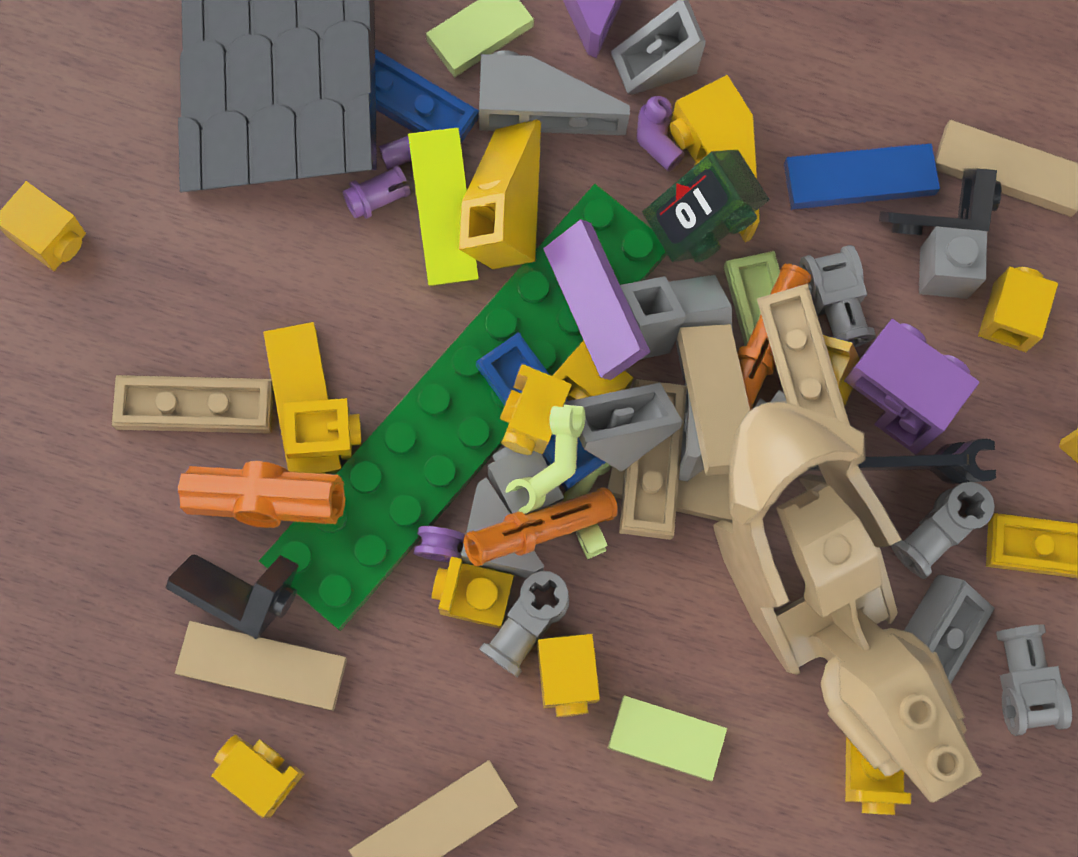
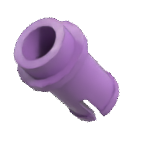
M395 166L391 170L360 184L356 180L350 182V188L343 190V196L352 216L355 219L362 215L366 219L372 217L371 211L402 197L409 196L411 193L409 185L402 184L406 180L402 170Z

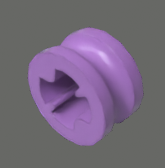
M434 526L418 527L417 534L421 536L422 543L420 546L415 547V555L442 562H450L451 556L461 558V553L457 551L459 543L464 542L465 535L463 533Z

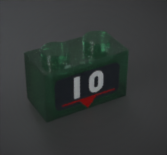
M738 149L711 151L644 209L642 213L672 262L694 259L695 263H698L718 252L721 248L719 241L727 234L738 233L754 223L757 219L755 212L770 199Z

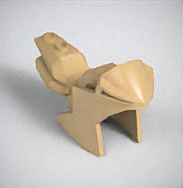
M786 402L765 403L757 406L747 413L735 434L729 465L730 515L732 516V523L722 519L713 525L724 563L753 623L786 672L798 675L800 674V666L818 657L825 658L828 663L823 673L821 688L824 702L829 709L828 716L874 769L879 768L885 776L903 770L926 798L934 803L982 774L963 735L967 731L962 720L965 716L937 653H932L929 647L911 632L894 628L882 630L877 625L885 619L888 624L892 623L898 614L880 547L891 546L900 541L901 538L883 505L858 467V464L865 460L864 433L836 418ZM818 465L823 476L807 474L799 478L807 491L776 507L795 561L805 581V592L802 598L774 612L773 607H779L787 603L789 599L773 561L764 531L763 517L780 493L795 477L810 467Z

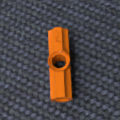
M263 461L247 462L244 464L243 469L190 466L187 472L181 473L177 490L180 497V509L186 514L234 517V519L241 523L259 528H275L280 525L281 521L336 524L338 518L343 516L346 501L344 481L339 475L289 472L282 466Z

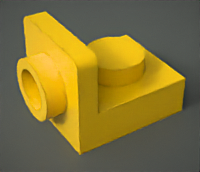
M347 398L283 403L285 448L288 459L341 455L342 461L349 460L352 456V445H362L360 414H350Z
M451 556L448 569L438 568L431 599L440 600V615L501 629L514 575L462 563L461 558Z
M846 736L845 801L862 802V813L895 815V804H911V793H904V771L900 770L892 775L885 776L879 768L874 769Z

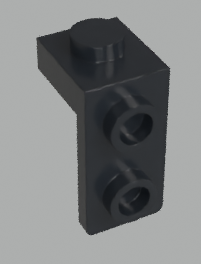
M964 169L958 218L880 211L879 221L893 223L892 233L922 235L923 225L989 231L992 211L998 209L1001 200L1002 188L1000 181H996L997 170Z
M193 554L168 578L166 589L257 640L277 616L282 618L293 603L297 589L291 585L299 565L280 555L255 582V585L252 586L202 557Z

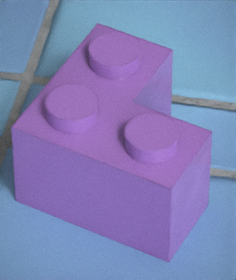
M892 318L844 381L884 410L874 425L916 455L945 431L980 381L970 375L969 368L961 360L951 355H942L928 345L925 336L918 329L909 324H899Z

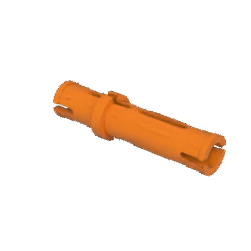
M783 264L770 294L809 284L812 276L801 267ZM761 315L747 345L741 346L737 352L750 411L753 409L752 405L766 375L773 374L776 368Z
M602 487L597 489V491L562 501L528 514L520 511L508 514L501 523L477 531L467 532V535L464 536V547L467 557L473 565L478 567L485 562L511 553L519 556L534 551L537 544L571 534L603 521L613 520L618 512L617 502L612 492L608 488Z

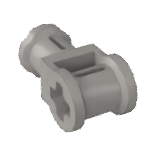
M843 246L840 253L816 259L811 255L801 257L800 267L812 276L808 287L817 316L826 314L833 338L852 342L854 347L861 346L876 338L875 330L872 327H868L861 307V302L867 296V291L863 282L864 275L861 260L854 246Z
M974 482L961 483L953 489L946 490L938 496L934 502V508L919 522L921 525L904 541L900 540L891 546L896 557L911 572L922 579H926L932 573L931 566L950 547L958 545L973 529L981 528L990 521L995 507L992 495L984 486ZM963 499L969 504L965 511L967 517L964 518L960 517L957 512L962 506L960 501Z
M539 571L531 574L524 581L520 598L507 614L508 619L493 640L489 644L483 643L479 650L518 678L522 672L520 664L538 639H542L553 623L558 622L565 616L569 608V592L565 581L559 575L550 571ZM550 586L555 588L554 597L558 604L554 608L550 605H544L540 610L536 609L537 602L533 592L536 589L545 592Z
M1045 624L1022 626L996 632L997 640L1004 643L1010 672L1000 675L1003 690L1002 711L1007 728L1014 736L1024 735L1029 728L1054 725L1056 729L1062 730L1068 729L1071 726V701L1062 683L1059 666H1047L1041 637L1046 633ZM1041 705L1043 707V710H1030V706Z

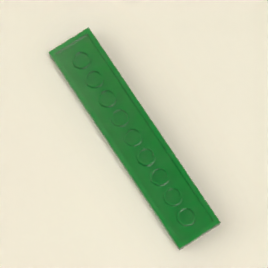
M595 183L538 246L535 262L521 265L335 474L339 475L344 481V495L346 499L343 516L338 518L336 524L293 522L259 560L267 569L280 555L298 564L299 566L291 586L297 589V595L339 631L346 626L421 539V536L417 534L418 527L432 526L502 446V440L509 423L500 420L504 404L475 366L476 361L519 332L549 375L553 376L583 342L584 339L543 248L580 219L590 222L619 285L645 280L670 252L672 246L670 242Z

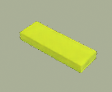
M459 127L409 133L408 138L428 286L479 280L476 259L459 250L461 206L467 191Z

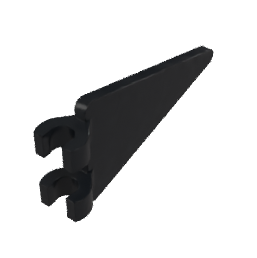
M983 438L966 443L946 444L934 455L865 457V460L858 464L860 471L929 470L948 484L991 481L996 479V470L980 469L975 459L979 451L995 450V441ZM815 465V466L810 467V468L807 469L806 471H821V470H820V468H819L818 465Z

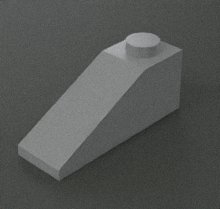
M507 50L497 51L493 54H481L479 130L495 131L498 128L538 119L541 121V133L626 135L630 105L532 56H522Z

